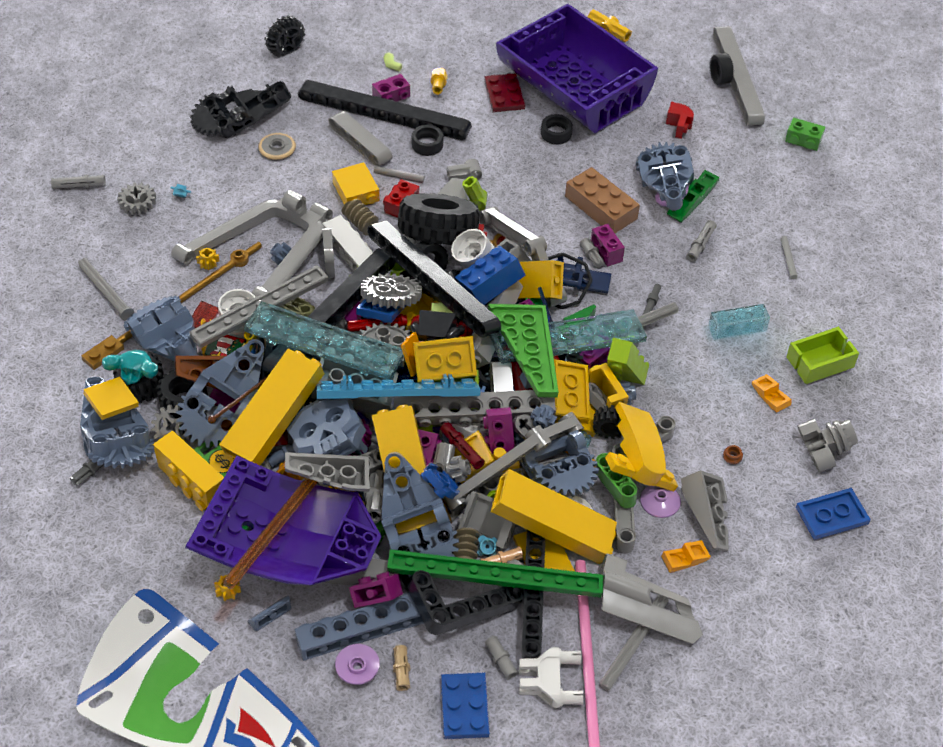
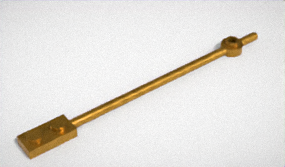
M256 242L246 250L233 251L229 262L179 295L180 302H184L234 266L243 267L247 265L249 256L261 249L262 244ZM130 330L117 339L110 335L81 355L82 360L93 370L97 369L102 365L104 357L117 355L124 350L123 343L133 337Z

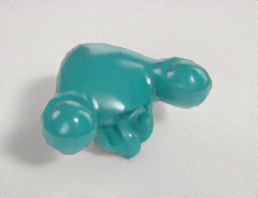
M132 350L121 355H108L102 359V366L105 370L121 369V378L127 385L138 383L143 376L150 379L154 378L158 373V366L142 350Z

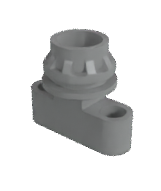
M815 419L797 425L799 433L819 473L836 467L832 452L836 451L838 455H842V450L847 452L853 445L858 444L857 435L849 420L833 421L832 426L828 422L825 424L826 429L821 431Z

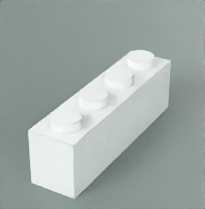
M341 215L322 223L325 228H331L333 247L353 271L373 253L368 243L361 239L359 233L354 231L349 221L345 220Z

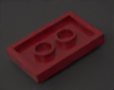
M516 73L484 76L493 113L525 110V102Z

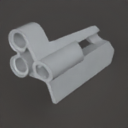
M606 553L600 572L603 575V612L690 644H694L703 635L698 621L694 619L691 604L687 598L625 572L627 560ZM650 592L675 601L679 614L653 605L650 600Z

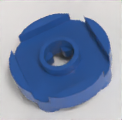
M429 463L423 469L421 477L435 487L434 492L440 498L446 496L449 499H454L460 492L456 490L458 488L456 482L445 471L442 473L437 471L436 469L439 466Z

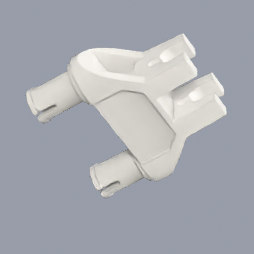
M552 647L539 658L520 659L519 675L537 676V678H520L519 695H538L554 708H560L563 704L583 705V690L563 691L560 685L561 664L581 665V650L561 651L559 647Z

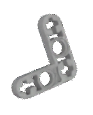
M322 228L325 272L328 278H335L331 228Z

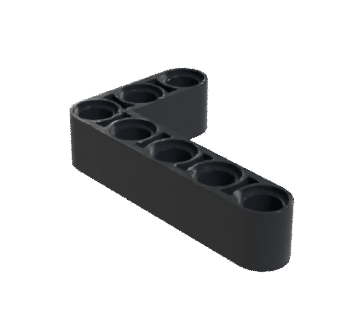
M423 570L415 572L408 585V591L427 631L433 635H440L514 611L524 598L523 588L504 586L445 605L431 575Z

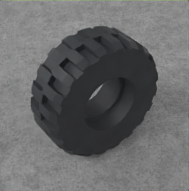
M436 193L411 194L410 196H405L400 202L398 228L406 237L417 241L452 245L456 237L462 232L479 228L480 210L475 203L456 196Z

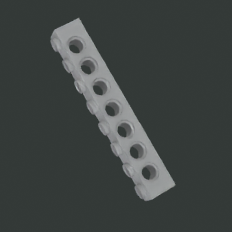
M534 390L480 392V396L394 397V410L397 406L406 404L408 406L412 405L413 409L419 412L415 414L417 426L420 427L442 426L446 422L460 425H469L471 423L483 424L486 409L491 407L506 408L517 406L519 409H511L512 421L519 415L530 417L534 410L530 407L531 405L538 407L543 404L548 405L554 409L553 415L556 412L555 398L537 397ZM471 408H477V409H479V410L476 411V412H473V411H471L470 409H471ZM435 409V410H438L439 412H438V413H431L430 411ZM451 409H458L459 411L456 412V413H454V412H451L450 410H451Z

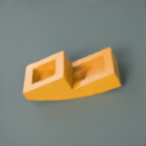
M766 374L752 381V386L776 413L791 406L792 399L779 390V383Z
M702 540L684 543L682 548L663 551L661 555L669 573L701 564L711 558Z

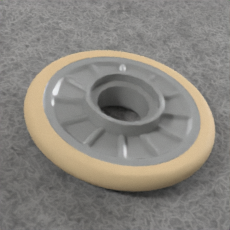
M272 133L261 139L258 148L264 157L279 160L289 157L295 151L296 144L294 139L287 134ZM274 145H281V147H278V148H275V147H273V146H274Z

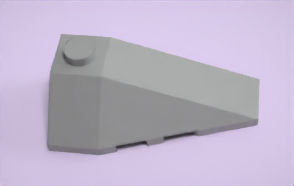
M285 452L286 472L348 491H370L369 457Z
M701 470L681 478L682 493L713 548L724 552L729 551L728 529L724 524V519L728 518V514L723 510V503L727 502L723 478Z

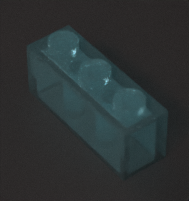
M764 304L711 312L708 328L714 340L766 332L770 316Z

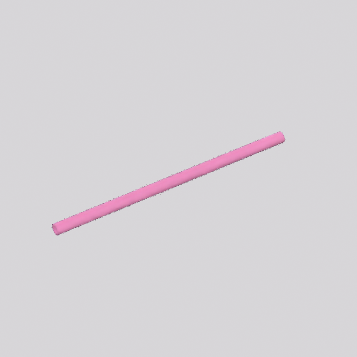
M577 560L575 562L576 572L586 573V562L584 560ZM577 595L589 747H600L588 596Z

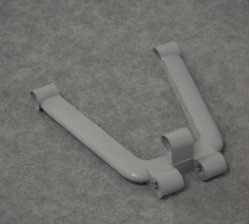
M288 190L280 200H266L196 238L185 246L176 244L171 251V256L179 262L188 265L194 257L199 255V251L202 249L213 248L273 217L288 220L305 229L306 232L261 287L257 286L252 291V294L257 297L292 278L322 240V228H325L322 223L331 220L333 212L319 203H314L310 210L307 211L306 197Z

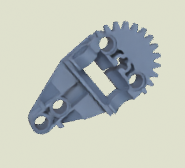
M659 142L658 147L652 144V149L646 147V151H641L637 157L636 171L640 173L643 187L648 186L651 190L657 191L660 200L666 201L667 208L670 210H678L683 205L682 198L686 196L688 183L694 181L692 157H690L687 147L683 145L675 147V144L672 143L668 146V142H665L664 146H662Z
M179 296L164 297L162 300L158 299L155 303L151 302L148 306H143V309L137 310V313L131 314L132 317L127 318V321L124 322L125 330H130L136 343L146 350L175 361V356H198L197 345L189 336V332L195 329L194 320L186 306L183 307Z
M253 339L203 370L186 396H181L184 403H178L177 405L183 408V410L176 411V414L182 415V418L176 421L184 423L179 429H187L184 437L192 435L190 442L198 439V446H201L203 441H205L206 447L209 448L212 441L214 446L218 447V440L222 441L228 431L222 429V422L228 419L234 424L256 394L257 389L242 399L235 413L228 410L218 417L215 423L210 424L208 422L205 411H210L217 401L202 392L209 382L236 400L259 382L264 355V346L261 341ZM253 343H258L261 346V351L258 354L250 352V346ZM243 359L248 360L250 363L249 369L245 371L239 368V362ZM194 397L199 401L196 409H191L188 406L190 398ZM219 404L213 414H217L225 407Z
M90 377L85 381V389L106 381L101 377ZM83 397L80 422L81 436L85 453L89 459H92L93 463L97 462L98 466L104 464L105 468L113 465L115 469L118 465L124 468L126 464L133 467V463L141 464V460L147 461V457H152V453L155 452L153 446L154 439L149 438L148 424L138 410L134 408L101 420L87 398Z
M520 422V426H519V427H520V428L525 427V428L528 430V428L524 425V423H523V422ZM513 429L515 445L517 446L525 440ZM578 430L553 440L542 451L536 452L534 449L520 459L531 480L551 490L555 489L557 493L561 491L565 497L567 492L570 493L571 497L575 496V491L580 496L583 494V490L588 492L589 486L593 487L595 484L593 480L598 478L595 474L599 471L598 468H595L598 462L592 461L595 455L590 454L586 448V439ZM562 451H567L570 455L558 460L557 463L553 462L545 466L537 463L556 456Z
M399 452L389 453L385 459L381 522L388 537L391 550H398L400 546L405 545L409 547L410 552L456 557L451 552L459 550V548L453 546V544L459 542V539L453 538L457 531L452 528L442 498L434 492L429 483L421 477ZM396 456L400 459L401 463L398 467L390 466L389 459ZM399 476H404L407 478L408 484L400 487L397 485L396 479ZM434 510L437 521L421 527L424 540H429L427 547L424 548L423 545H418L420 543V536L417 529L401 535L398 534L395 526L396 523ZM446 530L450 536L447 540L443 541L438 538V533Z

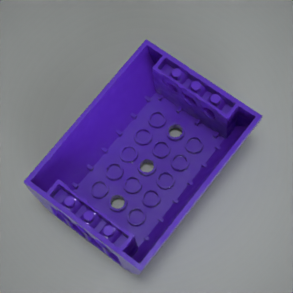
M568 3L496 42L498 57L504 65L594 133L642 106L654 85L658 72V67Z

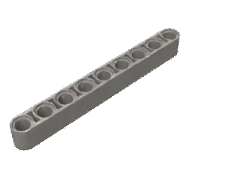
M731 26L714 27L713 38L719 54H729L733 62L734 76L730 84L746 126L763 125L765 121L764 111Z

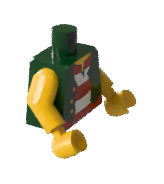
M204 318L201 320V325L205 324ZM247 329L244 332L245 339L227 334L201 348L203 356H227L239 347L241 348L249 341L257 339V333L253 332L252 337L249 338L251 330Z

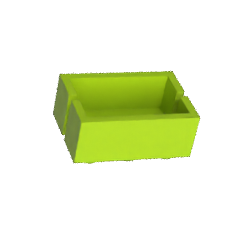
M838 326L791 342L786 358L794 369H798L797 373L804 383L809 384L854 368L859 352L851 341L847 342V336Z

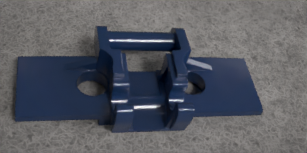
M564 256L558 257L557 261L564 262ZM578 256L577 259L583 261V257ZM577 262L575 265L564 263L563 286L577 288V291L584 290L588 283L587 280L583 279L588 278L586 270L582 269V265ZM590 270L593 280L588 290L608 294L612 273Z

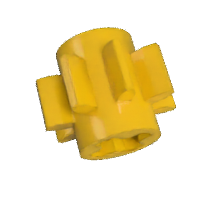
M204 248L199 251V256H196L197 264H200L201 269H213L217 267L216 262H220L219 255L216 254L215 249Z
M231 573L224 576L220 575L219 582H214L216 597L222 596L224 601L227 599L235 600L236 593H241L239 578L234 579Z

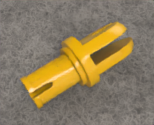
M437 68L431 74L432 92L439 95L447 83V72L443 68Z

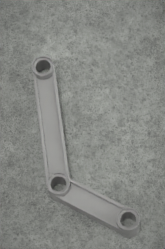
M496 206L480 211V224L489 226L507 239L520 245L524 249L525 254L531 256L532 261L549 260L546 254L547 243L543 236L534 235L504 216ZM563 288L562 299L545 298L544 303L548 308L565 303L567 301V294Z
M573 412L563 416L558 423L544 429L540 425L534 427L525 435L527 438L525 441L461 484L456 489L460 492L454 499H449L446 496L443 499L451 511L459 509L465 504L468 494L476 491L534 449L536 452H540L549 446L553 440L576 430L581 432L584 427Z
M662 416L655 425L661 442L672 439L676 423L672 417ZM620 443L614 445L612 453L622 454L627 458ZM613 497L614 521L617 522L615 546L619 552L627 554L634 549L636 539L634 508L621 507Z

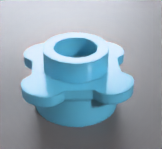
M177 184L176 187H170V189H173V195L186 198L187 193H191L190 190H186L187 186Z
M481 535L478 538L479 547L477 554L479 556L488 555L489 557L496 555L497 546L495 545L498 539L495 537L486 538V536Z

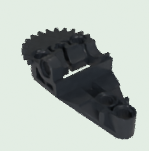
M278 81L271 86L267 84L265 85L267 88L264 90H252L251 88L236 92L233 86H227V89L221 94L213 92L208 96L204 95V100L199 99L200 104L194 105L197 109L191 110L193 114L190 115L192 119L190 123L197 133L200 132L201 135L206 133L207 136H210L212 133L213 136H216L219 131L224 138H230L287 103L291 99V93L282 81ZM235 102L238 107L233 108L229 112L226 105Z

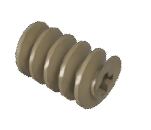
M359 199L349 201L342 207V214L365 236H368V226L379 221L378 217Z
M473 528L456 530L457 533L453 535V538L459 539V542L453 544V546L459 548V550L451 553L458 558L476 560L478 556L479 532Z

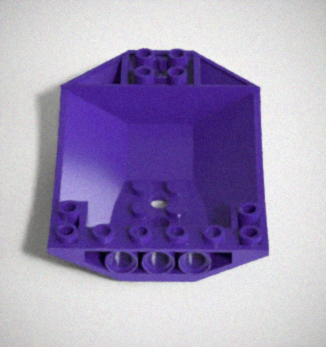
M236 456L185 548L223 565L265 579L286 584L314 585L367 570L381 535L357 491L338 490L293 479ZM242 526H249L252 530L246 531ZM265 531L270 532L273 538L264 539L261 533Z

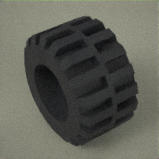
M150 352L147 354L152 362L158 366L157 375L151 379L143 376L138 383L126 384L139 403H142L143 400H146V402L151 401L150 398L152 397L154 399L158 397V382L160 379H163L162 376L164 375L161 361ZM121 369L113 370L114 378L121 377Z
M171 370L168 375L162 376L163 379L159 380V385L157 386L160 407H164L166 410L168 405H172L174 409L178 403H184L181 396H177V394L188 392L195 383L176 376V371ZM205 386L202 392L208 396L207 386ZM194 397L190 398L188 406L191 409H196L199 401ZM170 413L174 418L181 417L179 414Z

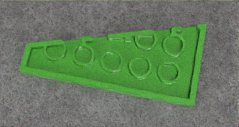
M488 304V309L500 320V332L537 397L557 398L559 391L546 305Z

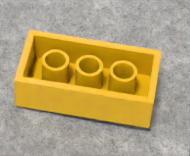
M172 430L153 444L158 467L169 477L175 487L179 486L188 499L192 498L196 506L201 511L207 509L224 477Z

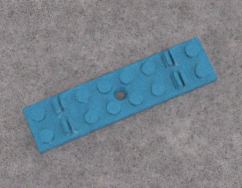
M443 374L441 382H434L433 379H423L419 383H414V380L411 379L401 380L402 383H393V380H382L381 383H373V380H363L361 384H353L351 375H348V384H346V376H343L341 384H333V381H321V384H317V399L395 396H480V387L471 378L461 379V382H454L452 374H448V377L446 374Z

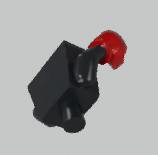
M420 310L419 315L414 316L410 323L411 330L417 333L419 341L467 337L473 333V330L462 320L459 324L457 323L456 313Z

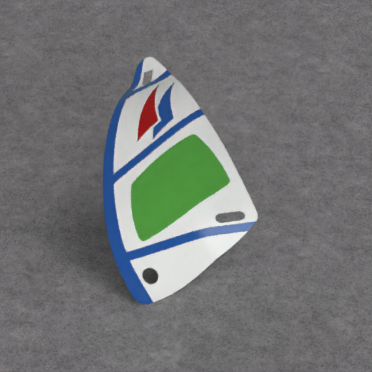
M151 589L138 591L125 603L110 622L86 669L77 697L76 708L81 715L122 737L147 747H296L291 743L294 737H299L307 744L304 747H320L318 740L301 720L248 668L244 669L232 680L213 689L193 718L182 723L171 720L164 711V699L175 686L189 678L197 670L202 661L219 643ZM143 609H149L154 614V619L149 624L141 623L138 619V614ZM105 691L113 693V697L96 708L89 707V701Z

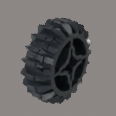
M282 16L281 19L277 18L275 23L272 22L273 25L271 27H268L269 31L266 32L267 36L264 38L266 41L265 45L274 56H285L297 50L299 46H302L301 42L304 41L303 37L306 35L304 33L306 29L296 17Z

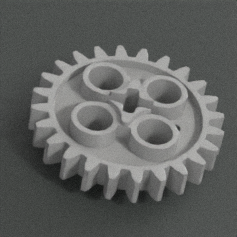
M386 273L383 276L378 274V277L372 275V278L367 277L366 280H363L360 295L363 296L362 299H367L366 302H372V305L379 304V307L386 306V308L393 306L395 309H397V306L404 308V305L411 306V303L416 304V301H420L422 286L419 285V282H415V279L410 280L409 276L404 278L403 275L396 276V274L389 275Z
M380 322V326H377L375 323H373L372 328L366 326V331L360 330V334H356L353 345L355 358L359 359V363H364L367 366L371 365V367L375 368L378 367L382 370L386 368L387 371H390L391 367L397 370L398 365L404 367V362L406 363L400 345L406 340V337L411 335L410 330L405 331V326L398 328V323L391 326V323L384 325L383 322Z

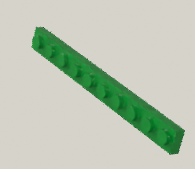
M391 549L389 552L387 572L414 575L418 570L428 572L432 578L598 598L602 597L603 575Z

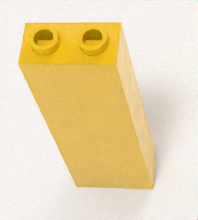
M287 349L219 444L222 450L233 458L239 456L261 466L324 376L322 364L314 358L311 360L306 358L298 350L294 352Z
M400 405L391 411L387 409L377 411V414L372 415L384 473L387 455L391 452H399L421 475L427 465L412 405ZM396 456L389 459V464L392 467H398L401 463L400 459ZM399 476L396 479V483L398 486L404 487L408 484V480L404 476ZM434 510L396 523L398 534L400 535L414 529L421 530L422 526L437 521Z
M508 469L500 477L491 508L492 513L597 564L603 562L606 553L612 555V543L616 537V521L511 469Z

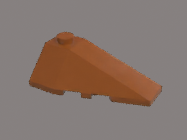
M175 356L176 376L196 382L203 370L226 356ZM243 359L239 362L241 370L249 369L250 363L248 360ZM208 382L207 385H206V386H209V387L218 389L217 387H215L214 385H212V384L209 383V382Z

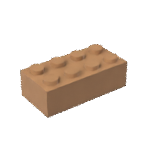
M590 167L566 182L565 197L601 226L608 224L614 233H617L638 219L640 204L594 168Z

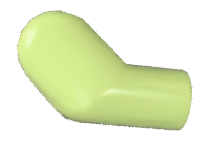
M388 52L384 55L383 60L387 68L397 71L402 69V64L394 61L392 53Z

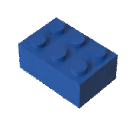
M498 246L483 258L478 259L473 265L462 270L455 279L479 302L485 305L526 275L518 258L501 246Z

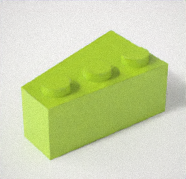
M613 338L607 364L619 382L624 380L645 385L650 364L644 362V356L638 355L639 350L633 342Z

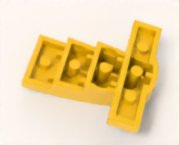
M618 402L615 409L621 421L617 427L624 438L620 446L627 458L622 454L609 452L605 459L611 471L631 477L644 485L658 486L674 492L678 484L674 479V474L666 470L663 445L650 413Z

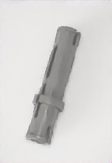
M84 175V177L51 179L52 189L106 186L105 175Z
M708 220L697 239L692 242L691 249L686 255L689 261L695 262L699 254L704 251L705 244L717 227L714 221Z

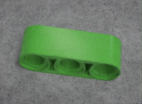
M608 453L598 455L596 458L598 462L596 468L599 471L596 475L621 507L632 508L635 506L637 500V486L630 477L611 471L605 459Z

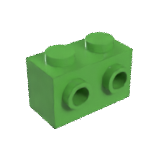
M793 117L785 142L817 151L824 135L825 126Z

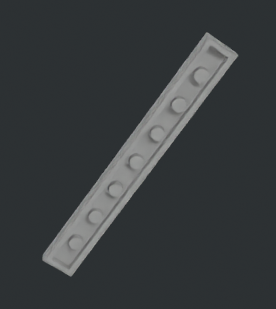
M317 265L189 332V336L201 349L266 313L328 282V276Z

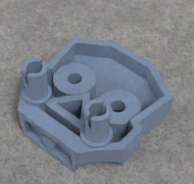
M350 398L318 399L300 409L287 428L288 433L294 440L293 448L295 453L349 455L355 451L360 456L362 455L360 450L363 453H366L368 450L362 441L366 429L362 420L355 412Z

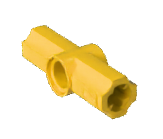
M592 9L587 16L623 42H627L632 35V31L621 25L615 16L607 17L595 9Z

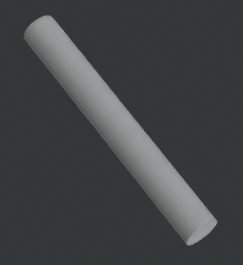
M378 166L374 167V173L422 183L425 180V176Z
M782 236L780 240L790 278L797 279L798 276L787 236Z

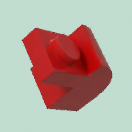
M671 102L666 124L677 126L675 138L682 139L683 133H687L688 129L692 130L694 113L691 108L684 104Z

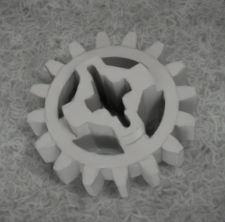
M134 182L133 186L127 184L126 189L121 188L122 192H118L117 200L120 209H124L125 213L131 211V215L135 212L141 215V211L147 213V209H153V205L156 204L157 197L154 188H150L149 184L143 186V182L139 185Z
M168 405L167 410L164 407L160 408L161 414H154L157 420H151V423L155 424L151 431H156L157 433L154 435V439H161L172 430L169 428L171 423L177 424L173 431L184 441L185 438L191 439V435L184 437L187 429H185L184 433L179 429L184 423L177 422L176 420L179 418H174L170 414L180 411V406L176 405L173 409L172 405ZM162 419L164 421L163 428L160 427Z

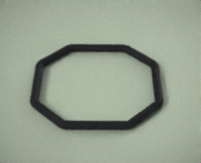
M559 253L549 256L548 259L552 260L564 256L584 265L589 279L578 301L555 306L559 309H565L581 303L593 279L586 262L566 253Z

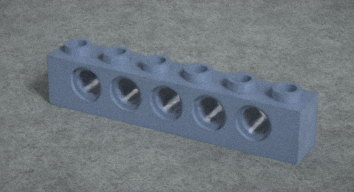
M407 592L390 601L363 606L353 611H345L340 615L325 617L311 624H302L295 628V637L302 659L305 661L343 649L352 644H359L423 624V621L410 593ZM344 629V631L338 632L336 630ZM318 635L323 636L322 638H316Z

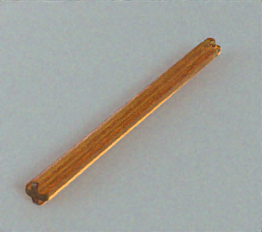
M305 478L225 577L223 582L225 587L233 589L318 481Z

